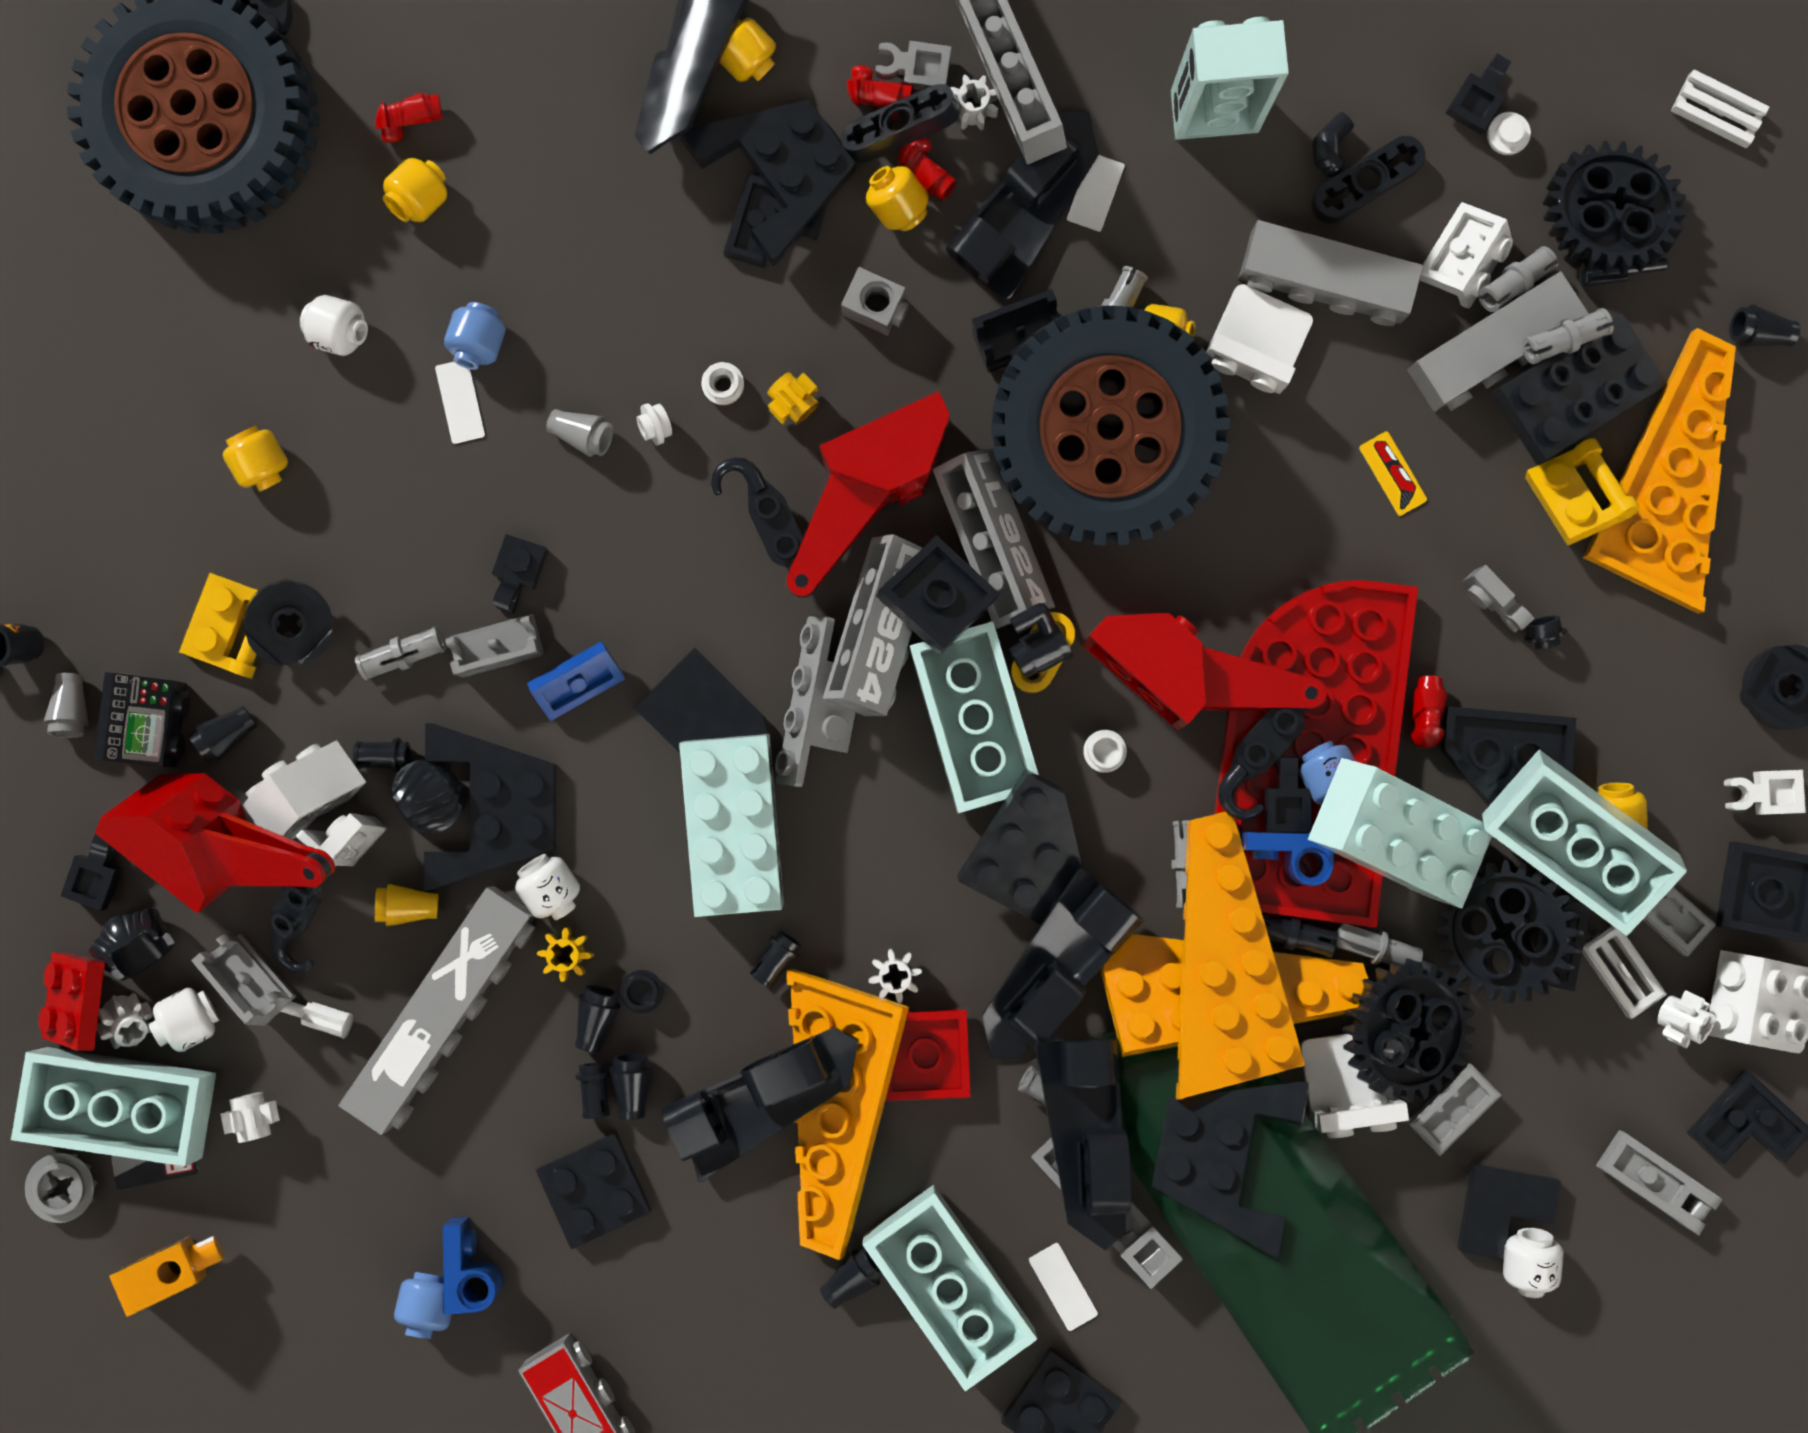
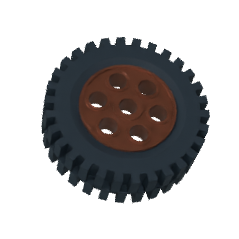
M134 0L137 9L131 11L122 3L111 9L119 21L112 26L103 18L100 19L94 26L103 34L98 44L88 37L85 38L81 48L91 54L88 63L75 58L71 69L83 78L82 83L69 82L67 91L69 96L80 102V106H67L68 119L82 127L71 130L73 141L85 149L79 155L86 166L96 171L92 176L98 183L110 190L109 193L150 219L173 229H177L178 226L189 233L199 234L200 228L210 234L223 233L222 224L234 231L245 228L242 218L245 215L256 223L267 217L260 207L264 203L269 204L276 210L282 206L285 201L277 192L284 186L294 193L299 187L300 183L293 179L291 174L295 168L307 174L311 162L301 155L303 148L316 151L318 142L308 132V127L319 128L320 116L309 107L310 105L318 104L317 93L307 84L313 80L308 69L300 63L302 58L287 42L288 40L249 5L245 6L240 0ZM207 59H212L209 71L199 75L198 69L200 64ZM169 65L168 75L164 79L157 81L156 76L159 69ZM232 93H238V101L235 106L225 109L226 98ZM190 99H196L194 110L187 115H183L184 104ZM148 105H153V113L150 118L141 121L143 109ZM222 132L220 145L215 149L209 150L210 138L214 134ZM179 138L180 145L178 150L168 156L167 147L169 143Z
M1105 305L1088 307L1063 315L1048 325L1043 326L1021 346L1006 368L998 386L992 411L991 434L994 443L995 459L998 461L1001 469L1000 474L1005 484L1008 483L1011 488L1012 496L1019 504L1022 503L1028 509V514L1036 521L1040 519L1047 524V529L1057 534L1059 531L1068 534L1069 539L1081 542L1082 539L1093 541V545L1106 546V542L1117 541L1118 545L1130 544V539L1141 537L1142 541L1153 538V533L1164 528L1165 532L1176 526L1175 520L1182 515L1187 518L1195 510L1193 505L1200 497L1203 500L1211 491L1209 485L1214 477L1218 479L1222 470L1220 465L1222 455H1227L1229 442L1226 441L1227 430H1230V417L1227 416L1226 406L1229 403L1227 394L1223 391L1222 379L1218 370L1212 365L1209 360L1211 358L1206 351L1194 341L1195 339L1190 334L1176 326L1175 323L1152 312L1127 306ZM1109 369L1120 371L1124 377L1122 389L1115 394L1104 393L1099 387L1100 376ZM1078 391L1085 397V407L1079 414L1068 415L1060 408V399L1066 392ZM1149 392L1157 394L1161 400L1159 412L1152 417L1140 415L1136 407L1140 396ZM1107 414H1115L1122 420L1121 432L1113 438L1103 437L1097 430L1098 421ZM1068 435H1075L1084 443L1082 453L1073 459L1063 457L1058 450L1060 441ZM1152 437L1159 443L1158 454L1151 460H1140L1135 455L1137 442L1142 438ZM1112 458L1119 462L1121 470L1116 479L1103 481L1097 477L1095 473L1096 466L1103 459Z

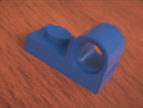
M1240 833L1243 850H1252V859L1278 860V851H1284L1285 872L1297 884L1308 886L1320 885L1327 881L1332 874L1334 852L1307 840L1310 834ZM1307 852L1313 854L1318 861L1317 871L1311 877L1304 876L1299 869V860Z
M469 1217L451 1218L443 1225L444 1315L483 1311L494 1302L503 1288V1276L497 1266L483 1261L470 1262V1256H474L476 1252V1232L474 1229L469 1230ZM477 1277L483 1279L488 1285V1295L479 1296L473 1293L469 1284L470 1278Z

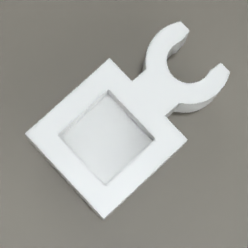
M1803 770L1753 772L1754 784L1746 778H1729L1724 781V786H1737L1742 793L1741 799L1738 802L1725 803L1726 809L1745 810L1750 808L1755 802L1756 815L1806 813Z

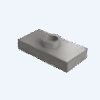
M1674 886L1643 919L1648 926L1682 956L1687 957L1716 925Z
M1468 1062L1455 1074L1454 1081L1449 1080L1442 1087L1443 1090L1441 1092L1438 1091L1406 1122L1439 1156L1502 1096Z

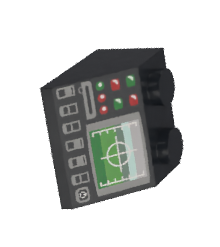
M105 672L94 760L177 768L178 759L180 760L183 757L185 751V737L181 734L183 717L187 716L190 708V694L186 691L187 683Z

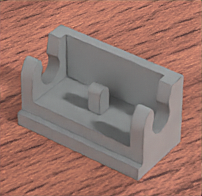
M534 614L453 635L445 639L446 646L451 649L454 661L450 662L452 673L462 678L545 655Z
M239 933L237 936L222 935L218 937L216 941L220 946L210 953L208 951L200 952L191 961L245 1025L266 1026L296 995L244 934Z

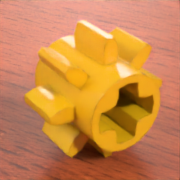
M791 372L785 373L767 392L768 396L773 400L768 405L769 411L781 424H784L789 418L796 425L802 423L819 405V402L813 397L819 391L817 389L818 386L804 372L797 379Z
M570 927L563 929L562 939H558L552 933L546 934V940L550 945L547 949L537 952L538 956L546 957L548 963L543 973L546 974L553 970L560 972L559 978L561 982L567 981L569 970L571 969L580 976L584 975L586 971L581 965L583 959L594 957V953L585 952L583 946L588 936L583 935L577 939L571 937L572 931ZM569 945L572 946L574 951L571 953L570 958L573 963L570 961L560 963L557 959L561 954L558 946L562 948Z

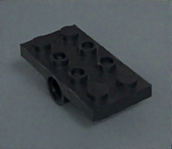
M1622 313L1612 319L1613 322L1603 325L1604 327L1614 325L1611 335L1582 344L1578 351L1571 354L1562 352L1546 358L1491 392L1537 466L1667 385V382Z

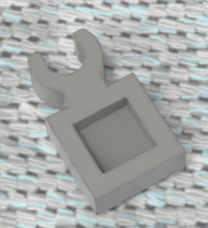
M910 41L908 52H901L892 43L885 42L879 44V55L891 57L893 63L890 66L876 65V77L890 80L897 75H904V85H913V89L924 90L936 84L947 85L951 46Z
M1487 565L1473 570L1462 581L1469 588L1467 594L1470 599L1482 609L1488 608L1491 612L1496 611L1506 626L1514 633L1518 630L1522 631L1534 620L1532 614L1515 601L1514 597L1516 595Z

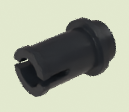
M394 738L392 742L356 741L353 748V762L357 769L392 768L394 772H398L402 767L411 763V747L409 742H402L400 738Z
M780 931L777 936H771L769 940L772 944L754 969L752 968L749 972L753 978L770 989L775 985V981L791 959L799 957L797 951L801 947L800 943L783 931Z
M604 1062L579 1065V1073L575 1075L576 1080H579L581 1085L582 1117L584 1119L602 1118L603 1116L610 1115L606 1077L610 1076V1071L605 1070Z

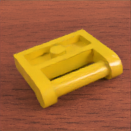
M1595 438L1587 439L1573 450L1533 467L1526 472V481L1567 546L1632 517L1640 509L1634 497L1626 495L1600 455L1602 448ZM1586 464L1611 503V507L1604 510L1601 509L1576 468Z
M209 573L179 652L253 679L257 668L253 664L257 654L250 647L246 635L237 659L229 657V654L244 618L246 606L258 590Z

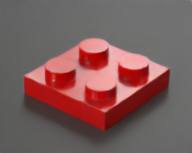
M52 952L51 962L47 964L44 972V984L47 988L46 1003L40 1011L38 1021L39 1029L42 1032V1039L77 1051H94L105 962L72 953Z
M967 1010L908 1011L885 1101L971 1097Z

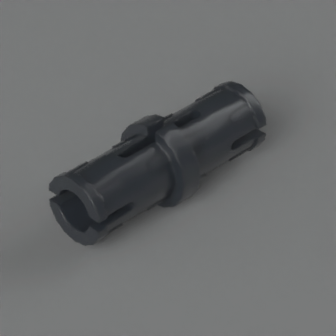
M1262 912L1270 941L1283 944V949L1290 951L1295 947L1325 955L1329 958L1333 956L1336 947L1333 942L1337 941L1338 931H1330L1301 923V918L1292 916L1289 920Z

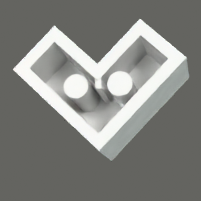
M337 740L322 748L318 743L311 745L296 756V761L287 765L282 760L266 769L262 773L264 780L246 792L248 799L244 802L242 808L247 822L293 840L297 838L296 835L302 829H307L317 817L349 801L366 781Z

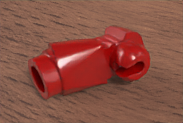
M854 66L851 69L852 78L846 81L850 100L857 108H859L860 104H865L881 109L913 94V85L872 81L874 72L869 66Z
M419 92L404 98L401 102L398 101L388 105L383 101L378 107L375 117V129H381V139L385 143L399 142L404 138L402 126L443 120L439 94L429 95V93L423 94Z
M924 137L901 147L898 154V165L909 168L926 189L929 196L931 195L941 201H945L956 187L957 180L926 156L932 149L931 141Z
M1429 675L1420 677L1414 690L1412 719L1415 721V728L1411 731L1410 738L1412 743L1419 748H1434L1438 746L1445 734L1444 729L1440 725L1444 716L1448 692L1445 691L1443 679L1439 676Z

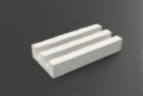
M1694 69L1688 75L1671 112L1747 148L1752 144L1755 138L1754 134L1760 128L1763 122L1761 120L1767 114L1770 107ZM1687 98L1709 108L1710 112L1721 117L1725 116L1745 126V131L1687 103Z
M1611 924L1602 933L1598 932L1592 936L1593 939L1589 942H1584L1583 955L1627 1018L1633 1019L1667 995L1628 937ZM1613 938L1651 994L1648 996L1644 995L1608 943L1610 939ZM1597 948H1600L1637 1002L1635 1005L1632 1004L1596 952Z

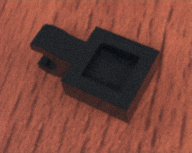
M1497 53L1488 64L1481 78L1470 72L1445 114L1481 135L1507 95L1496 87L1511 61Z
M508 534L505 535L492 571L494 577L503 579V581L496 590L492 605L496 606L497 609L513 614L522 586L535 590L549 551L546 547Z
M1279 757L1275 762L1277 788H1264L1265 832H1311V792L1308 788H1298V758Z
M95 834L88 857L84 855L74 856L61 897L99 911L107 910L121 872L120 868L110 865L118 851Z

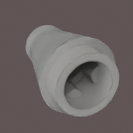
M554 409L551 412L546 426L549 434L559 437L589 457L595 454L603 456L611 444L614 432L613 425L606 422L603 416L564 412L558 409Z
M74 673L56 674L54 689L43 721L45 725H48V735L62 738L84 736V727L89 726L82 675Z

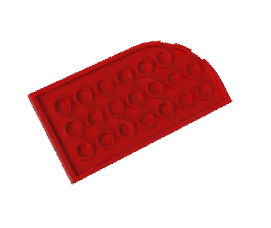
M1366 580L1340 581L1325 584L1306 591L1277 608L1261 623L1246 643L1240 655L1241 658L1310 678H1316L1326 687L1327 696L1325 701L1320 706L1304 712V727L1301 734L1280 756L1298 758V788H1306L1299 775V769L1304 763L1303 755L1329 741H1332L1335 746H1347L1356 762L1377 767L1395 776L1418 587ZM1227 710L1214 814L1225 812L1218 798L1219 785L1229 771L1237 745L1268 710ZM1275 763L1266 772L1242 782L1234 791V801L1240 808L1252 809L1258 804L1264 806V811L1256 818L1249 820L1235 819L1239 835L1244 832L1268 833L1265 832L1264 788H1277ZM1312 797L1311 830L1322 806L1316 804ZM1272 832V833L1310 834V832ZM1244 850L1261 912L1377 928L1382 875L1334 853V866L1332 874L1327 881L1315 886L1301 885L1292 881L1286 874L1284 851H1278V860L1252 859V850ZM1307 852L1299 860V869L1304 876L1311 877L1317 871L1318 861L1313 854Z

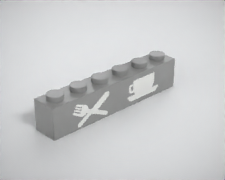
M496 886L486 887L338 1105L380 1135L390 1131L393 1127L399 1130L414 1110L409 1103L417 1091L425 1093L438 1075V1071L434 1069V1066L442 1054L449 1057L460 1043L463 1035L458 1033L465 1020L468 1018L473 1021L485 1006L487 999L482 995L491 982L498 985L510 969L512 963L507 961L509 955L516 946L522 949L533 935L536 927L531 925L535 917L527 907Z

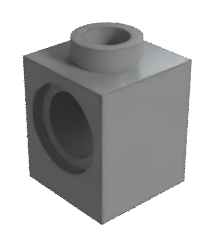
M858 267L841 304L842 316L888 336L893 325L901 326L910 304L904 302L905 287ZM874 295H881L889 301L888 307L880 312L871 311L865 304Z

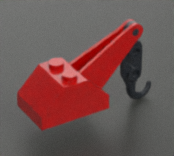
M938 391L820 445L822 460L830 477L804 538L784 496L763 478L761 471L753 462L739 457L724 460L715 468L712 474L711 486L714 494L718 496L722 493L721 481L726 473L737 471L744 476L748 484L749 514L770 559L775 564L787 568L786 582L789 591L795 597L808 598L815 593L819 585L886 504H891L898 500L900 505H905L924 495L922 489L928 487L933 474L932 469L935 468L948 433L950 414Z
M1170 613L1106 616L1088 636L1082 647L1176 731L1188 725L1200 710H1268L1237 745L1229 771L1223 777L1218 792L1221 807L1231 817L1238 820H1249L1260 815L1264 811L1262 804H1258L1252 809H1242L1234 801V791L1242 782L1269 770L1296 740L1304 727V712L1320 706L1325 701L1327 696L1325 685L1316 678L1299 675L1203 647L1202 642L1196 637L1198 630L1181 615H1178L1176 619Z
M205 773L160 774L101 816L95 834L197 914L231 886H283L271 909V925L273 927L269 944L271 953L275 960L290 972L304 973L312 968L314 963L310 959L304 963L293 959L286 949V944L289 940L300 936L307 930L322 902L321 884L335 872L334 861L328 853L247 822L239 799Z

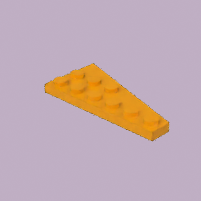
M1699 328L1690 333L1667 381V385L1664 387L1619 481L1626 495L1634 497L1640 506L1639 511L1632 517L1594 534L1583 556L1584 559L1697 614L1704 613L1706 597H1703L1705 577L1709 574L1711 558H1708L1711 531L1715 527L1722 464H1719L1721 442L1725 441L1727 426L1724 425L1726 400L1730 397L1736 350V346Z
M1221 812L1187 822L1185 875H1187L1186 903H1184L1183 912L1185 933L1181 961L1179 1007L1181 1029L1180 1042H1178L1179 1078L1178 1083H1176V1099H1183L1305 1066L1235 818L1226 812Z
M1132 934L1100 969L1122 1057L1178 1046L1181 1029L1179 1007L1182 944L1184 940ZM1273 952L1293 1024L1344 1015L1346 1010L1357 1009L1359 1005L1352 997L1353 993L1364 996L1367 992L1362 982L1364 978L1368 980L1363 963Z
M796 969L786 970L787 985H791L792 1008L788 1009L789 1025L793 1026V1044L834 1026L859 1039L849 1086L794 1121V1123H798L799 1145L795 1147L796 1163H800L801 1190L797 1192L800 1246L840 1260L846 1257L909 1007Z

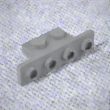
M809 616L801 631L800 645L802 648L799 664L792 675V700L783 723L785 736L782 750L779 752L775 763L777 772L776 783L795 787L803 786L810 746L848 753L855 712L822 699L834 663L827 661L835 622L834 618Z

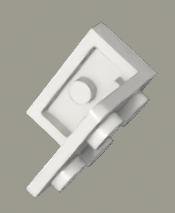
M1241 284L1233 291L1206 353L1211 358L1209 360L1214 368L1219 372L1231 376L1238 375L1249 380L1252 386L1261 391L1281 394L1289 384L1296 369L1293 365L1312 326L1313 318L1303 310Z
M1720 950L1709 1010L1710 1013L1714 1014L1715 1022L1709 1036L1776 1050L1801 1053L1808 1039V967Z
M1347 1033L1303 1040L1300 1044L1305 1066H1303L1305 1082L1309 1083L1308 1103L1312 1126L1321 1133L1327 1132L1328 1138L1349 1137L1354 1135V1128L1370 1126L1372 1132L1397 1129L1396 1122L1409 1121L1407 1103L1399 1098L1393 1100L1369 1089V1084L1357 1079L1356 1076L1359 1070L1348 1065L1349 1060L1355 1054L1343 1049V1045L1353 1040L1352 1035Z

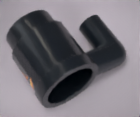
M1035 604L1009 619L1017 634L1035 624L1038 626V629L1018 639L1019 643L1009 648L1014 661L1025 678L1035 673L1040 675L1062 661L1073 657L1067 641L1045 604Z
M22 623L0 624V677L3 673L2 666L28 663L31 660L37 659L42 654L44 638L36 627L27 626Z

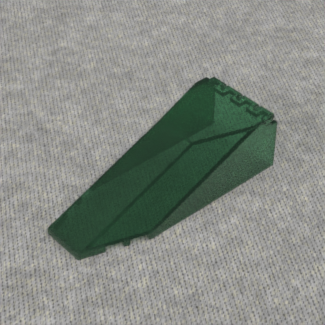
M1115 1029L1102 1038L1117 1039ZM1118 1043L1122 1129L1127 1133L1134 1173L1310 1433H1360L1353 1424L1359 1418H1361L1368 1430H1371L1399 1410L1390 1396L1398 1392L1407 1405L1437 1384L1429 1373V1369L1435 1366L1441 1376L1446 1378L1470 1361L1469 1356L1475 1352L1468 1344V1339L1306 1115H1304L1303 1126L1261 1117L1256 1118L1240 1207L1286 1216L1287 1220L1280 1260L1268 1256L1260 1249L1244 1240L1242 1241L1215 1223L1197 1215L1154 1190L1152 1183L1168 1100L1176 1098V1083H1178L1179 1078L1178 1046L1122 1057ZM1275 1074L1198 1095L1283 1083Z

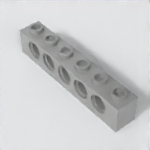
M955 0L1027 165L1067 148L1063 124L1008 0Z

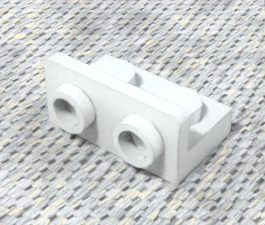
M1461 202L1423 263L1420 281L1457 295L1460 305L1469 309L1476 298L1482 297L1478 295V292L1481 288L1490 284L1491 273L1498 262H1504L1512 249L1513 239L1507 219Z
M350 813L347 817L342 815L337 818L326 832L302 829L296 837L305 845L328 853L333 859L335 867L336 865L354 866L384 833L387 827L376 817Z

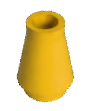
M388 884L387 888H376L375 922H385L387 927L425 919H437L438 893H427Z

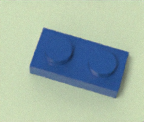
M601 641L533 679L527 685L532 696L549 720L552 721L625 680L618 664Z

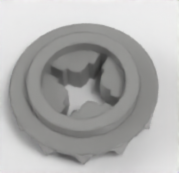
M60 1152L47 1155L37 1161L30 1169L25 1181V1197L31 1210L43 1220L52 1223L69 1222L83 1215L89 1205L95 1200L93 1198L94 1188L98 1183L91 1174V1165L85 1164L80 1160L78 1154ZM56 1177L59 1180L73 1177L74 1180L67 1188L70 1195L69 1198L64 1193L53 1197L48 1196L54 1192L53 1189L58 1185L55 1180Z

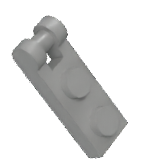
M1621 1130L1617 1132L1596 1164L1599 1169L1698 1236L1706 1226L1703 1221L1710 1210L1716 1211L1723 1200ZM1689 1194L1695 1197V1200L1688 1211H1686L1681 1206Z

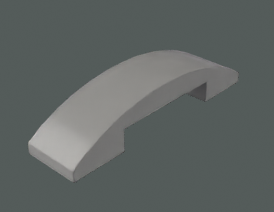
M1050 1138L1031 1158L1061 1190L1052 1138ZM1131 1201V1211L1129 1214H1125L1126 1233L1113 1244V1247L1146 1285L1152 1289L1183 1258Z

